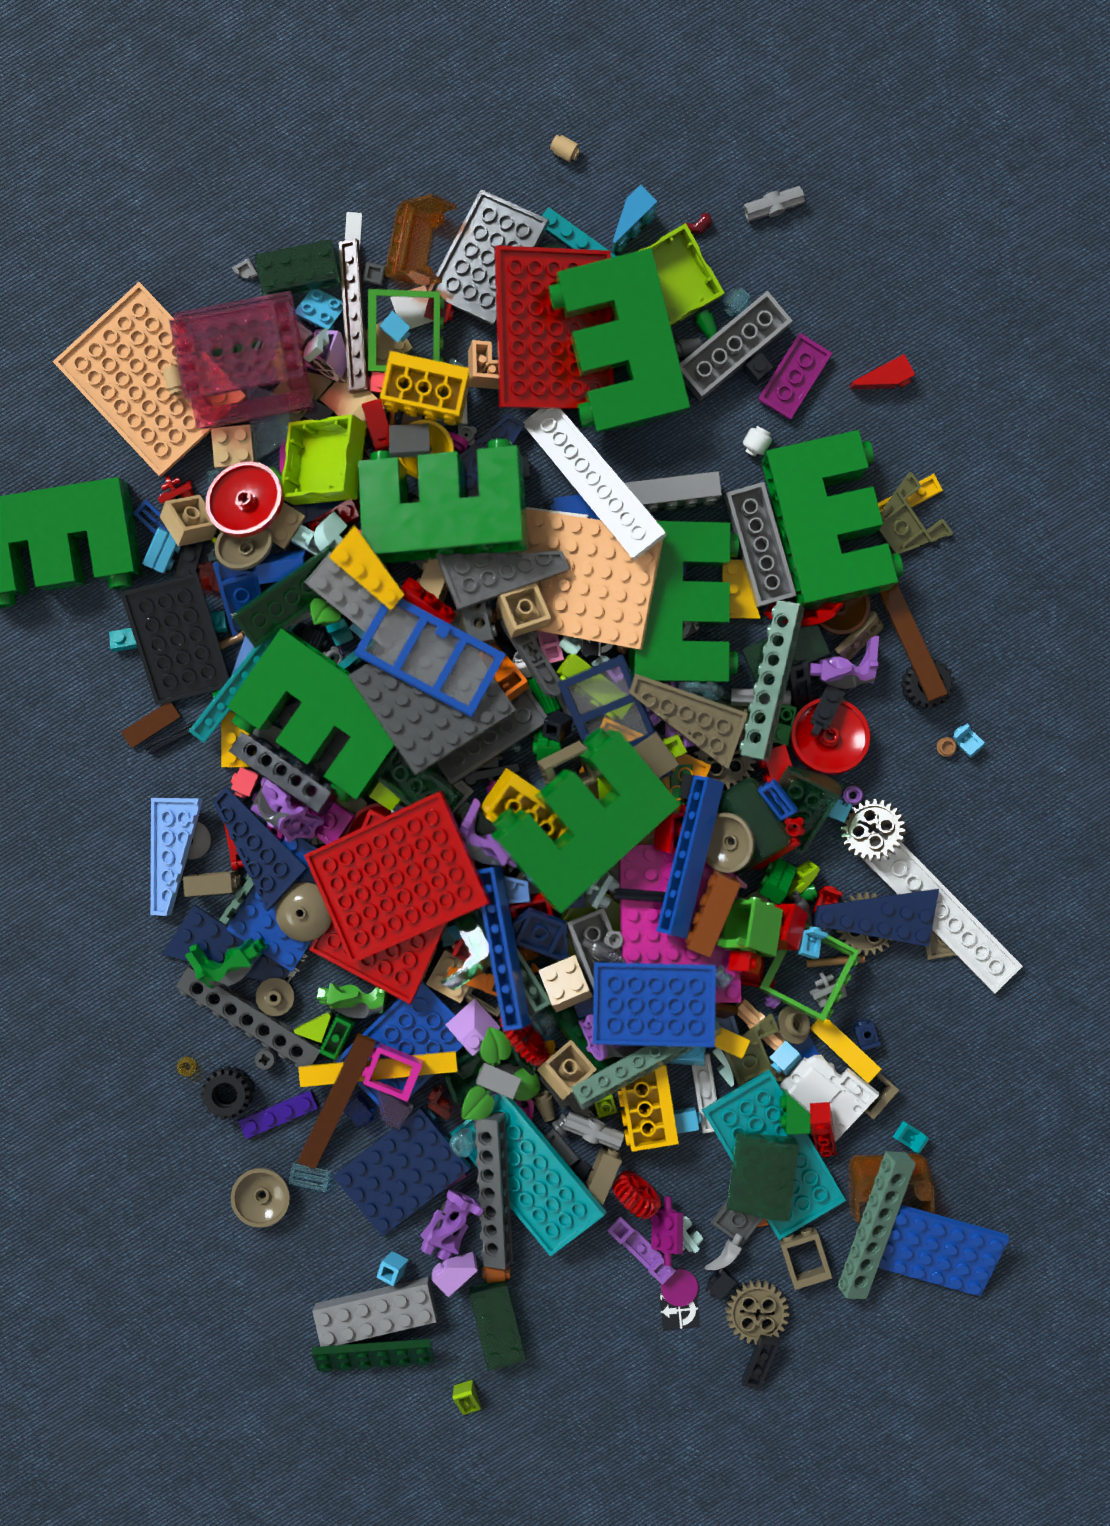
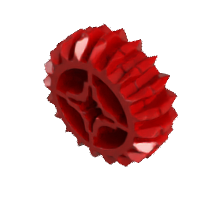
M626 1170L616 1176L611 1186L613 1193L616 1195V1199L631 1214L634 1213L642 1219H650L659 1211L658 1209L661 1207L660 1197L656 1194L657 1191L652 1188V1185L645 1181L642 1176Z

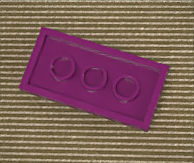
M799 333L757 400L790 421L832 353Z
M301 778L297 781V786L301 784ZM316 788L312 791V796L316 794ZM288 793L291 796L290 802L294 809L304 807L307 809L306 814L318 816L324 820L323 825H319L315 829V835L325 844L343 837L356 818L355 815L337 801L334 802L326 816Z

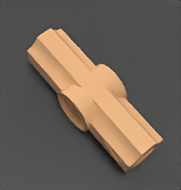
M745 998L736 1004V1007H738L737 1015L748 1024L749 1029L766 1017L761 1012H758ZM780 1032L762 1038L775 1051L785 1042Z

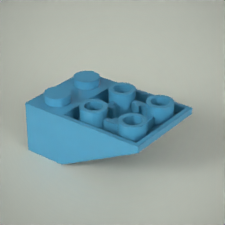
M642 185L626 198L613 239V254L617 251L619 253L622 252L628 245L626 242L631 238L635 239L640 234L641 228L645 224L648 226L655 219L657 200Z

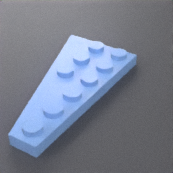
M151 798V915L169 916L172 914L203 799Z

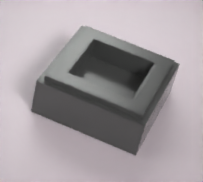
M366 262L363 283L382 287L386 266Z

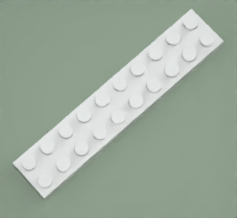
M539 409L523 422L525 429L634 561L666 536L664 530L561 409Z
M884 827L882 830L888 831L889 829ZM880 835L883 839L888 840V837ZM875 840L871 846L877 847L881 841ZM898 842L901 849L894 848L895 855L891 852L888 853L889 859L883 855L881 856V862H879L877 857H874V861L871 862L869 857H867L865 862L896 894L939 889L932 931L993 993H996L1023 967L902 842Z

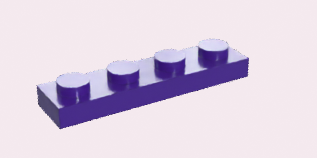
M308 1090L246 1116L238 1122L247 1139L314 1111L319 1106L312 1090Z

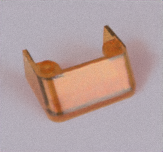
M434 194L404 200L399 204L385 268V275L388 278L423 286L442 283L443 279L435 276L432 268L427 266L426 262L433 229L441 226L445 220V212L457 209V205Z
M908 1154L916 1163L908 1185H913L915 1196L923 1201L924 1211L935 1214L934 1187L928 1162L920 1154ZM856 1155L849 1162L850 1214L856 1222H860L859 1202H868L884 1155Z

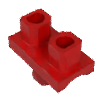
M169 475L166 476L167 483L161 485L163 491L168 488L171 490L159 495L158 500L160 504H165V501L174 500L175 496L179 494L183 498L195 496L191 480L176 487L175 485L181 483L180 478L177 477L172 480Z

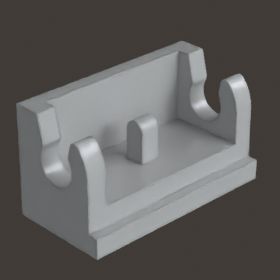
M483 1063L476 1079V1084L513 1099L521 1078Z

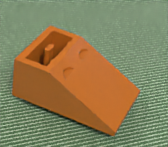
M495 643L491 645V647L503 652ZM484 652L479 653L478 656L487 669H489L494 657ZM505 656L494 679L511 702L529 689L527 679L516 665Z

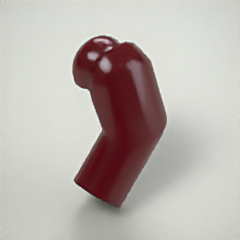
M703 213L696 223L686 224L691 233L702 234L711 225L712 218L710 214Z

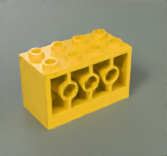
M390 351L380 400L389 412L398 413V411H403L411 417L422 415L427 420L437 421V419L445 420L444 423L449 425L461 424L471 381L470 370L462 366Z
M507 768L480 806L484 811L482 814L491 822H494L507 809L511 808L515 813L521 809L532 816L553 842L565 832L535 796L540 790Z
M665 1064L618 1091L620 1107H624V1110H621L623 1126L628 1128L624 1130L626 1145L631 1146V1151L679 1144ZM639 1084H643V1085H644V1086L641 1087V1088L637 1087Z

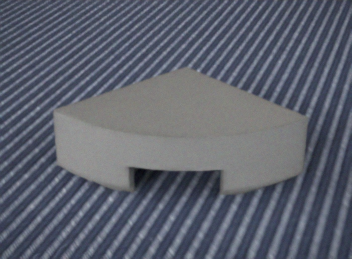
M249 258L232 267L233 271L243 279L252 280L259 277Z

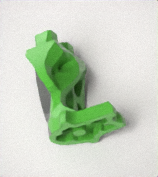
M330 983L329 988L319 987L317 1000H319L320 1004L328 1005L330 1010H335L346 1017L355 1019H366L373 1013L383 1014L388 999V992L377 986L371 993L365 994L355 985L338 987L337 984Z

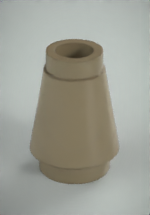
M548 1091L538 1092L534 1096L535 1100L533 1102L544 1121H551L555 1118L552 1095Z

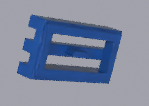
M145 499L133 512L154 534L157 530L139 514L141 511L158 527L168 531L144 508L147 505L160 518L161 513L148 500Z
M775 778L770 783L768 782L758 788V792L780 821L797 812L798 808ZM766 790H768V791L770 792V794L773 796V798H774V800L776 801V803H777L778 805H780V807L783 809V811L785 812V814L782 813V811L779 809V807L776 805V803L773 801V799L769 796V794L766 792Z

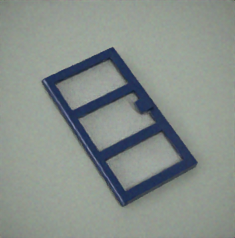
M623 654L557 682L583 742L596 729L603 728L605 732L609 729L621 732L631 746L634 747L656 732L645 705L628 693L633 676ZM669 771L659 779L672 775L673 771Z

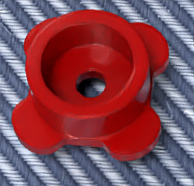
M787 817L784 820L787 835L798 836L805 833L803 818L792 819Z

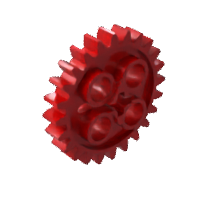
M532 1023L524 1028L503 1031L507 1036L506 1038L511 1042V1046H514L516 1052L519 1051L521 1057H525L527 1062L530 1061L532 1065L535 1064L538 1067L549 1059L548 1048L544 1046L546 1043L538 1033V1030L533 1028Z

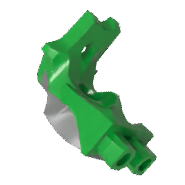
M261 937L256 941L249 938L244 941L243 945L229 948L226 951L224 962L218 963L210 960L198 944H193L189 947L190 952L185 954V957L193 967L196 979L213 989L220 984L226 986L233 985L244 978L261 957L262 951L267 948V945Z

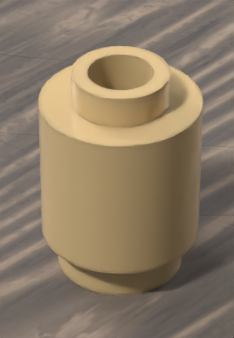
M556 135L550 146L553 154L568 162L576 160L580 153V149H578L579 144L563 135Z
M177 364L166 366L163 376L167 391H170V395L185 393L187 385L182 367H178Z

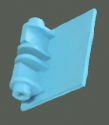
M312 287L294 311V314L300 320H304L310 325L315 324L314 327L316 328L320 326V329L334 330L335 326L333 324L342 313L343 304L341 300Z

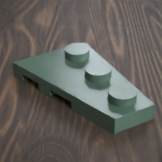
M249 875L245 878L247 880L246 883L237 890L234 900L226 907L224 914L219 919L225 925L231 923L254 887V883Z

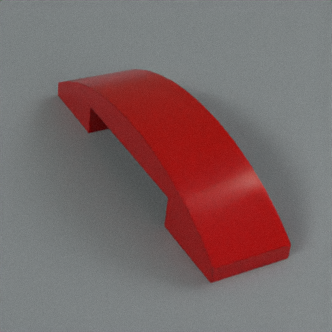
M825 602L819 609L804 610L801 626L816 625L831 619L843 607V602ZM776 603L771 604L764 611L766 617L773 619L772 608L776 606ZM788 619L783 620L781 623L788 624Z

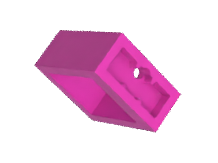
M380 1043L377 1048L374 1047L369 1057L372 1059L370 1067L366 1065L362 1077L365 1080L363 1084L408 1101L424 1060ZM380 1054L413 1066L403 1091L371 1079Z

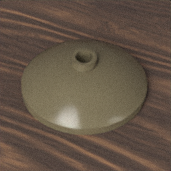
M269 527L249 537H233L221 532L215 543L216 557L223 566L231 570L252 568L261 563L269 554L273 544L272 533Z
M717 814L706 862L713 869L720 872L731 873L745 867L752 858L754 852L752 830L747 822L736 814ZM732 838H733L734 841H735V844H734V845H733L732 842H731Z
M295 883L276 903L275 916L280 929L294 940L311 941L317 939L329 929L332 923L320 891L314 883ZM299 909L303 911L302 917L298 915Z
M254 1168L243 1173L237 1179L231 1191V1205L234 1213L243 1223L252 1227L262 1228L277 1223L285 1215L290 1203V1191L286 1181L277 1172L267 1168ZM261 1191H264L266 1193L265 1197H262L260 1195Z

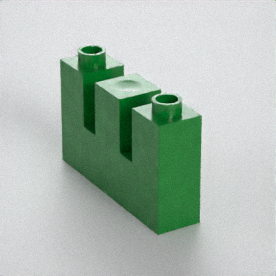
M652 248L558 271L556 277L557 284L548 286L553 310L563 308L565 318H570L612 307L615 319L613 322L572 332L571 342L580 377L626 365L630 380L587 391L585 395L586 402L577 404L582 427L592 426L594 435L686 412L690 405Z
M859 430L766 450L761 461L781 543L796 592V602L805 609L822 606L825 602H840L889 591L898 582L897 577L903 576L901 557L898 553L891 554L889 544L844 554L841 553L839 542L874 535L883 525L874 486L829 497L826 494V486L861 479L869 468L868 465L874 463L872 445L870 441L862 442Z
M491 440L488 442V448L477 449L479 496L466 498L465 463L457 451L417 455L420 502L408 503L407 469L398 457L390 458L389 451H376L370 454L371 460L358 461L361 533L382 564L437 559L436 554L454 555L462 553V555L528 550L523 457L518 446H512L510 440Z
M115 477L0 496V608L17 605L15 596L28 594L21 548L29 547L35 587L51 591L86 585L79 539L88 538L94 578L104 582L108 581L109 589L132 587V577L143 576L129 484L121 478Z
M656 521L665 531L666 536L662 542L642 650L629 648V669L633 678L635 674L661 683L671 681L683 683L729 682V675H736L738 670V654L736 651H729V642L683 641V625H723L730 622V582L683 581V566L722 567L730 563V557H737L738 534L730 533V523Z
M281 628L227 707L236 713L232 722L249 734H252L256 728L258 730H269L293 695L302 703L275 742L307 765L316 764L338 731L342 730L350 736V739L324 777L332 782L330 786L334 788L333 793L338 795V799L348 803L351 797L355 799L364 798L397 748L349 679L348 675L351 673L291 630Z
M598 728L583 742L588 749L580 757L609 790L601 800L598 801L575 772L566 769L535 795L565 830L554 842L532 816L521 809L516 813L511 808L507 809L493 822L497 830L490 837L548 904L560 913L569 907L680 805L619 731L609 729L605 732L603 728Z

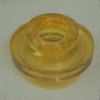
M186 1056L177 1062L176 1067L180 1075L190 1076L196 1071L197 1065L193 1058ZM184 1063H188L190 1069H185Z

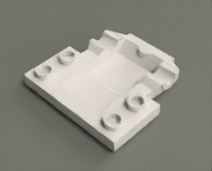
M813 1055L808 1059L804 1057L780 1083L781 1090L790 1092L809 1113L810 1103L830 1102L835 1142L879 1096L877 1090L849 1068L842 1075L837 1073L834 1064L828 1063L822 1055ZM810 1123V1134L813 1136L812 1128H811V1123Z

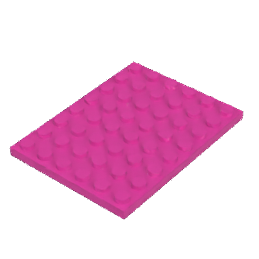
M654 845L634 846L619 860V887L623 889L666 892L675 853L655 849ZM706 861L692 919L698 910L701 897L712 871V867ZM735 871V872H731V873H727V874H730V875L734 876V877L737 879V872H736V871ZM620 899V922L623 938L621 955L625 958L626 963L716 965L715 1003L741 1002L740 975L728 971L731 951L720 948L717 944L711 957L689 950L685 945V938L656 931L663 906L662 902ZM691 919L689 931L691 930V927H692V924H693V923H692V919Z

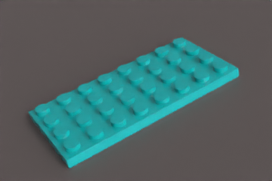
M769 1069L706 1106L702 1111L777 1238L781 1240L842 1204L846 1199L808 1134H786L783 1128L780 1127L779 1117L782 1116V1109L780 1108L779 1098L782 1096V1090Z
M497 1093L493 1097L494 1108L492 1112L505 1113L510 1208L551 1257L602 1218L607 1212L513 1099ZM465 1120L450 1135L476 1165L475 1120Z

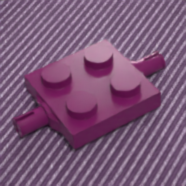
M664 1196V1208L658 1209L659 1211L651 1217V1249L664 1253L663 1265L672 1266V1254H683V1213L672 1209L671 1196Z

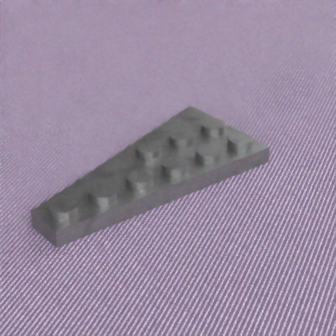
M538 551V553L498 552L462 555V553L454 555L436 554L457 611L496 598L502 593L549 579L570 570L563 551Z

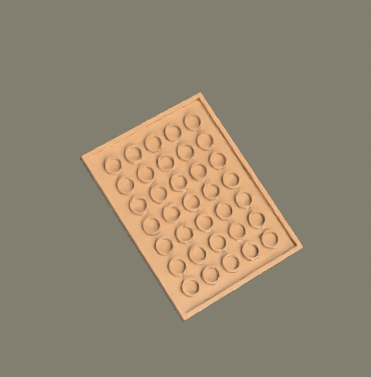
M140 282L53 361L160 477L210 433L211 428H215L247 398ZM177 364L178 367H182L187 385L185 393L170 395V391H167L163 371L166 370L168 365Z
M526 509L528 550L508 553L563 551L570 568L568 572L537 582L551 616L548 625L537 629V631L642 650L663 539L634 561L601 520ZM496 604V617H498L497 619H501V614Z

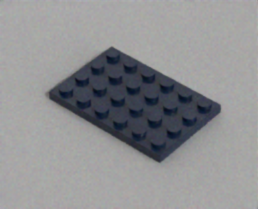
M421 1106L335 1173L333 1177L383 1237L469 1171L471 1165Z

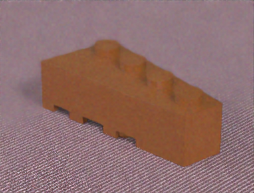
M712 868L698 910L692 919L691 930L688 932L687 939H684L685 945L689 950L711 957L741 885L734 876Z

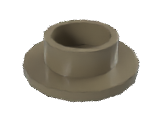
M269 978L263 981L256 992V1003L259 1009L270 1016H281L288 1012L293 1006L295 999L291 984L281 978ZM271 995H276L277 1000L273 1001Z
M791 1006L784 1007L778 1016V1029L783 1039L790 1044L803 1043L810 1032L808 1016Z

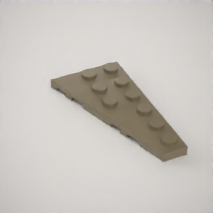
M635 674L628 693L728 770L748 713Z

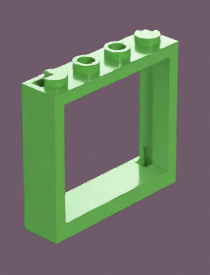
M368 289V372H386L387 365H376V296L434 298L433 360L443 362V357H440V349H443V337H440V329H443L444 319L440 317V309L444 308V297H440V292Z
M806 924L804 930H808L812 926ZM829 935L827 938L821 939V942L848 955L849 958L821 1014L769 987L788 950H778L759 990L821 1023L825 1019L829 1020L834 1011L831 1008L834 1001L838 1003L843 993L840 991L842 985H847L851 974H849L851 967L855 968L860 959L857 956L859 950Z

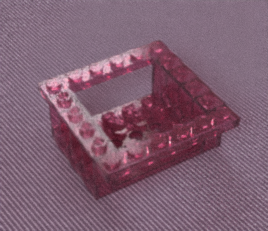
M291 291L174 313L175 319L169 320L184 399L193 409L197 430L314 408ZM256 340L263 342L262 347L258 350L252 348V344ZM241 344L243 346L242 351L237 354L233 353V346ZM215 348H221L223 350V353L220 357L212 356V352ZM285 381L290 389L289 393L213 407L211 397L213 395Z

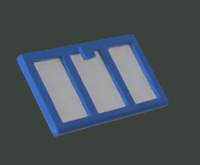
M402 598L392 610L382 603L354 652L355 656L471 718L506 656L505 653Z

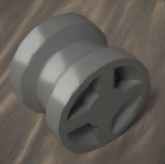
M267 1048L261 1049L255 1056L256 1066L262 1070L269 1069L276 1062L277 1055L275 1051Z
M563 1112L558 1120L552 1122V1125L565 1138L569 1131L563 1129L567 1115Z

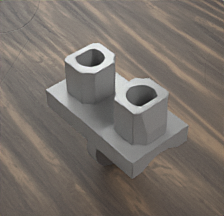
M821 972L819 973L820 979L814 982L817 988L810 990L809 993L820 1007H824L828 1000L827 994L832 992L838 978L834 980L832 974L825 977L824 973ZM845 984L840 989L843 992L840 999L847 996L845 989L847 985Z

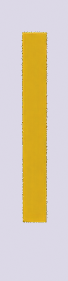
M456 1051L411 1055L424 1060L418 1076L458 1072ZM390 1057L379 1058L371 1079L409 1077L413 1066ZM368 1059L367 1066L370 1067L372 1059ZM344 1062L299 1066L300 1087L334 1084ZM363 1069V1071H362V1073H361V1075H360V1078H359L358 1082L365 1080V1078L362 1077V1074H363V1072H364V1069Z

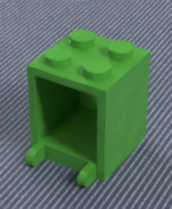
M750 897L749 900L735 898L724 923L722 936L716 942L717 946L728 951H751L762 957H776L783 910L775 907L774 903L761 902V898Z

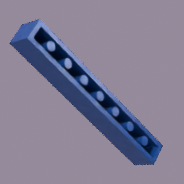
M697 775L693 777L656 930L658 932L687 939L724 782Z
M502 866L477 870L491 903L481 908L503 1031L524 1028L530 1025L503 869Z

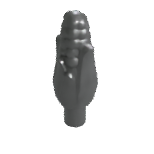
M794 891L791 894L793 897L792 904L798 905L808 913L806 924L812 926L813 920L811 915L813 913L810 911L808 902L800 896L798 891Z
M584 938L582 945L589 948L593 956L607 962L626 963L625 958L616 953L617 950L611 949L603 942H592Z

